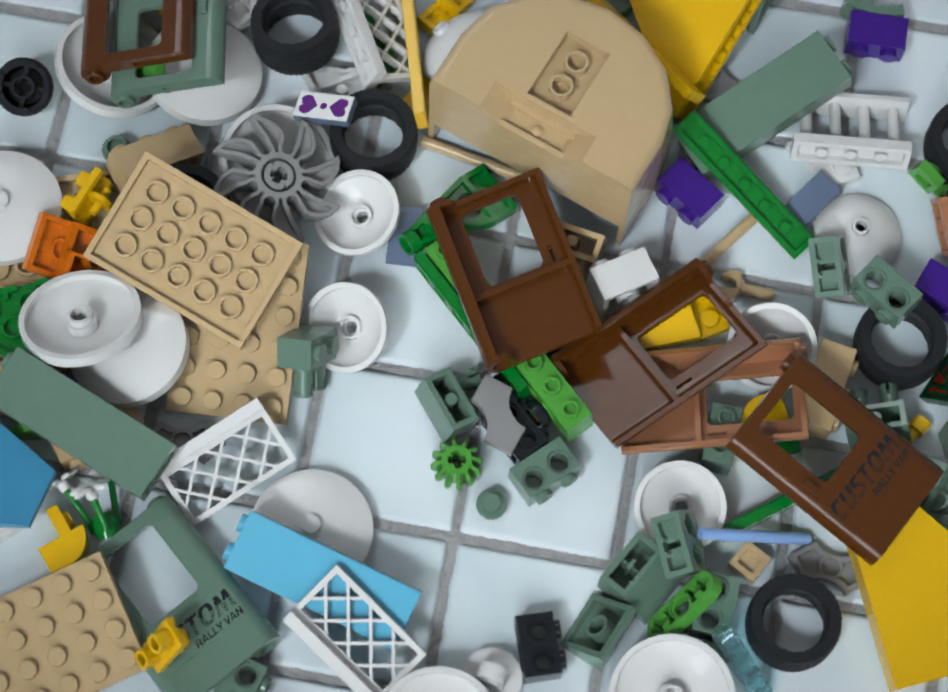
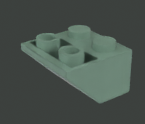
M638 531L601 575L597 587L613 600L634 606L637 609L635 617L646 625L684 578L666 580L657 545Z

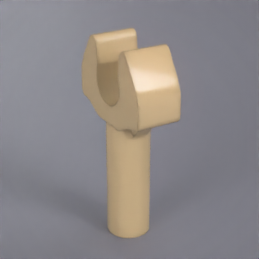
M737 270L722 273L721 280L732 282L735 285L732 289L719 287L731 302H734L735 298L742 294L772 302L775 290L745 283L741 277V272Z

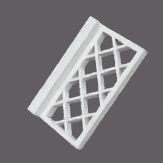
M331 0L363 88L373 89L378 83L410 82L409 69L404 66L406 59L408 60L407 49L394 41L396 35L406 41L401 0H374L384 7L381 13L368 4L369 0ZM387 10L397 17L398 24L384 16ZM364 12L377 20L374 26L367 21ZM380 23L393 32L391 37L377 29ZM373 36L386 44L384 50L376 46ZM389 48L403 56L400 62L387 54ZM383 61L393 67L395 72L387 73Z
M255 398L180 446L160 478L184 515L195 526L297 459L258 398ZM260 417L264 419L269 427L266 440L248 436L250 424ZM246 427L245 435L235 434ZM271 432L278 442L269 441ZM233 436L244 439L240 457L222 453L224 441L227 438ZM247 440L265 443L261 461L243 458ZM220 444L219 452L210 451V449ZM268 444L282 447L288 458L278 465L265 462ZM204 453L218 456L214 473L196 470L199 456ZM221 456L239 460L235 478L217 474ZM194 460L193 469L184 467ZM242 461L260 465L258 478L253 481L239 479ZM264 466L273 467L262 474ZM178 470L191 472L188 490L175 488L168 476ZM195 473L213 477L209 495L191 491ZM216 478L234 481L232 494L227 498L213 496ZM238 482L247 484L236 491ZM178 492L187 494L185 502ZM190 495L208 498L206 511L196 518L188 509ZM212 499L220 501L210 508Z
M338 564L282 620L354 692H387L394 683L407 675L427 655V652ZM336 574L346 582V596H328V582ZM324 587V596H315ZM351 588H352L359 596H351ZM310 600H324V618H311L302 608ZM328 600H346L347 618H328ZM351 600H364L369 605V618H351ZM373 610H374L381 618H373ZM373 622H386L391 627L392 640H373ZM317 623H324V630ZM329 623H347V640H333L329 636ZM351 623H369V640H351ZM396 633H397L403 640H396ZM339 645H347V653ZM351 645H369V663H356L351 658ZM373 645H392V663H373ZM396 645H409L417 655L409 663H396ZM361 667H369V675ZM373 667H392V681L384 689L374 681ZM396 667H404L396 676Z

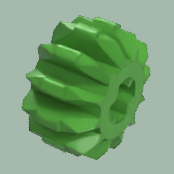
M453 437L450 447L445 442H441V451H433L432 458L436 461L431 463V470L438 471L435 474L436 481L445 479L444 487L446 489H449L453 482L456 483V489L460 491L462 490L463 481L467 485L472 486L474 484L473 477H480L481 470L478 467L482 465L483 459L476 456L479 450L477 446L468 449L469 441L467 439L461 445H457V439ZM452 460H458L461 468H455Z

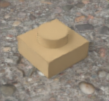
M745 542L727 566L752 585L771 562L772 558L753 543Z

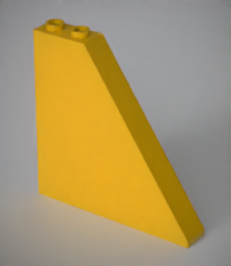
M763 0L629 1L641 33L705 95ZM670 85L673 115L683 120L693 110L696 111L699 104L686 100Z
M918 507L885 553L872 566L847 547L889 692L948 677V530L922 508Z

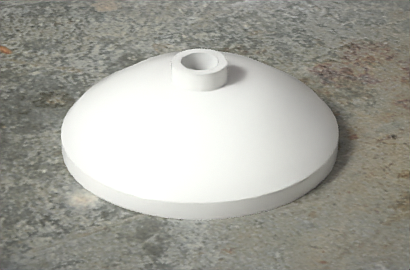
M471 11L459 14L449 21L443 20L435 26L432 31L434 35L426 46L422 61L423 74L428 79L433 78L461 34L485 11Z
M364 169L351 170L335 177L333 182L323 189L319 195V198L341 205L340 208L331 217L314 221L320 239L331 250L345 256H363L378 250L395 232L400 219V200L393 185L379 173ZM367 215V220L363 223H360V219L363 216Z
M845 194L837 197L820 212L813 225L812 235L815 238L832 235L845 236L850 277H855L877 254L890 265L900 249L901 229L897 218L884 203L868 195ZM856 225L864 226L865 230H857Z
M338 282L328 285L311 299L304 314L303 324L336 328V337L339 339V351L336 358L325 364V368L339 373H352L363 370L373 364L385 348L389 334L386 310L380 299L363 285L353 282ZM352 322H355L357 325L355 332L351 330Z
M763 302L753 305L741 313L764 340L800 337V343H806L808 360L814 364L818 350L817 337L812 324L801 311L781 302ZM732 326L727 336V342L737 335ZM780 376L740 380L754 389L768 392Z
M684 460L666 462L652 469L642 479L634 499V515L642 534L657 545L650 519L677 511L676 505L680 501L687 503V510L694 511L698 529L699 527L722 528L727 514V499L717 477L707 468ZM701 540L703 547L710 544L713 540Z

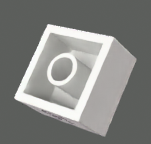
M645 247L636 250L635 248H629L621 252L619 257L610 261L602 259L595 262L589 269L586 286L601 321L655 286L659 282L660 277Z

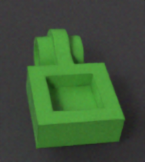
M924 160L908 172L927 194L932 192L936 198L947 197L948 184L943 185L946 180L941 176V171L935 164Z

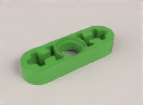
M708 571L697 573L650 619L647 626L648 636L681 634L719 597L722 591V581L720 578ZM689 601L688 610L683 615H680L682 604Z

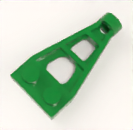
M481 164L459 177L441 197L457 201L463 195L469 196L482 189L494 186L498 182L485 166ZM507 198L480 209V215L463 219L467 234L494 227L515 214L518 207L511 198ZM426 212L409 230L398 237L402 249L410 256L437 240Z

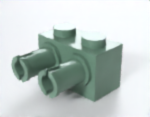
M302 324L298 329H293L277 337V367L289 368L294 371V397L310 398L314 396L313 391L326 389L325 364L336 358L339 351V339L336 337L335 327Z
M450 367L424 378L414 392L441 440L445 443L451 441L453 437L457 438L468 433L479 420V417L483 415L478 408L472 405L471 401L469 402L464 391L475 386L477 387L481 383L480 374L473 377V374L478 372L473 367L454 376Z
M888 382L889 394L886 391V384H881L878 387L881 403L868 404V391L865 388L858 387L859 398L856 396L855 388L850 390L849 393L912 444L905 400H899L897 384ZM845 425L851 450L856 444L858 437Z

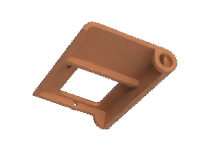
M800 337L765 340L768 344L765 348L715 382L780 376L782 370L779 366L790 353L793 356L801 353L808 359L806 343H800ZM724 344L646 352L664 374L672 379ZM792 385L794 416L790 419L763 421L760 425L762 433L773 442L809 439L805 392L796 385ZM705 388L624 443L621 447L622 455L722 447L728 444L743 423L710 425L707 418Z

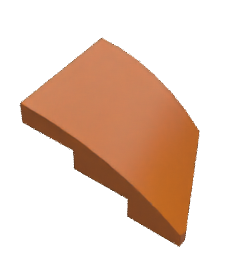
M39 212L21 269L51 279L80 270L104 271V268L83 257L98 229L75 221H68L46 212Z

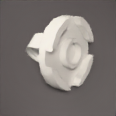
M488 647L477 650L467 658L461 670L480 681L489 692H520L522 688L523 674L520 664L512 654L500 648Z

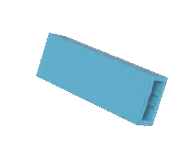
M255 510L250 511L249 515H242L236 527V531L240 532L235 544L232 542L228 544L222 559L226 560L223 568L297 604L338 564L403 629H405L422 594L421 590ZM338 574L328 582V596H346V582ZM324 587L315 596H324ZM351 588V596H359V595ZM310 600L304 606L324 616V600ZM328 600V618H347L346 600ZM351 600V618H369V605L364 600ZM373 610V618H381V617ZM373 622V640H392L391 627L386 622ZM338 623L342 626L347 627V623ZM351 623V630L369 638V623ZM396 633V640H400V636ZM384 645L392 649V645Z

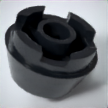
M20 57L8 61L0 68V105L5 110L17 116H32L47 107L53 96L54 85L50 72L42 63L32 58Z

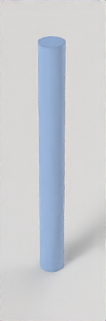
M699 527L697 531L699 540L808 545L812 541L811 534L805 532Z

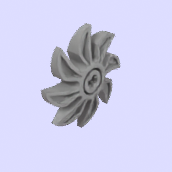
M257 116L249 117L248 121L262 145L264 154L259 152V149L251 140L244 138H233L219 144L212 154L236 162L250 169V171L240 168L227 170L220 176L213 191L227 198L235 193L250 190L252 194L241 201L240 207L258 217L262 205L269 206L271 208L269 224L304 243L305 239L294 221L288 205L294 208L301 219L308 221L324 220L335 214L341 205L316 197L302 188L311 191H321L328 187L339 171L340 157L337 156L318 166L303 169L300 166L312 158L316 149L315 135L304 120H300L291 153L286 154L282 151L285 134L281 128L269 119ZM274 176L280 178L279 183L273 181Z

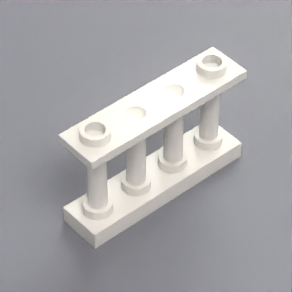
M841 92L800 119V132H794L790 148V160L907 170L912 154V141H900L899 121H905L910 98ZM812 114L829 116L830 135L812 134ZM841 117L858 118L859 137L841 136ZM870 119L887 120L888 140L871 138Z

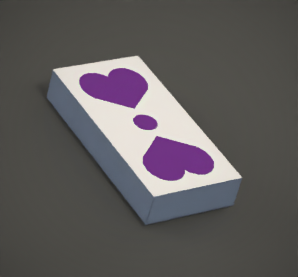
M301 90L292 116L295 121L302 119L310 123L350 127L358 102L353 96Z

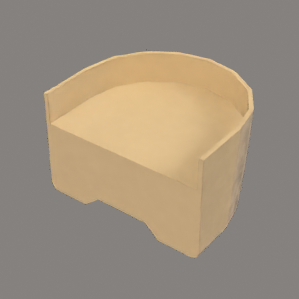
M511 0L489 8L467 28L429 83L428 137L435 139L442 128L521 173L539 168L546 187L619 226L615 242L621 245L655 190L657 179L661 175L670 150L673 130V105L669 76L647 38L612 10L583 0Z

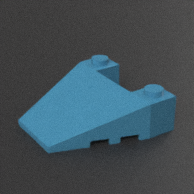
M1 423L0 528H31L57 472Z

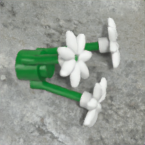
M72 469L64 473L60 479L53 480L48 493L55 488H58L62 494L65 493L88 526L90 534H96L98 541L112 537L121 530L119 524L123 523V520L119 513L115 483L106 477L99 480L93 478L88 484L81 483L78 485V488L71 491L72 486L68 480L75 476L78 469ZM90 470L89 475H100L98 472L94 470ZM107 482L113 515H111L110 510L103 512L97 499L99 497L97 490L106 488L105 483ZM84 495L88 501H91L96 515L92 516L93 521L77 500Z

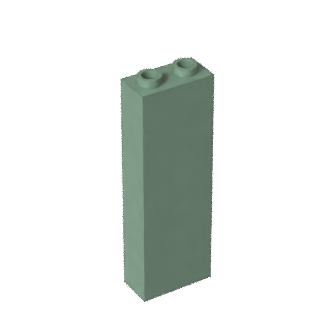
M816 31L696 112L735 154L742 159L852 86L851 74H853V71L845 59L840 61L834 52L837 49L828 36L823 38L820 32ZM672 131L674 139L695 169L707 180L713 178L714 175Z
M17 347L14 352L10 351L1 364L3 369L0 372V412L137 498L145 501L178 451L176 445L20 347Z

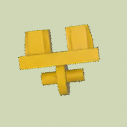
M95 167L92 172L81 171L75 183L80 189L77 195L66 194L60 202V206L75 222L88 225L92 217L97 216L101 209L107 212L110 211L113 204L108 198L112 193L111 189L114 185L104 176V171L100 168Z
M170 616L165 618L147 638L142 648L138 649L134 654V658L142 670L153 667L158 674L165 671L178 654L183 653L188 648L189 637L184 629L175 626V620Z

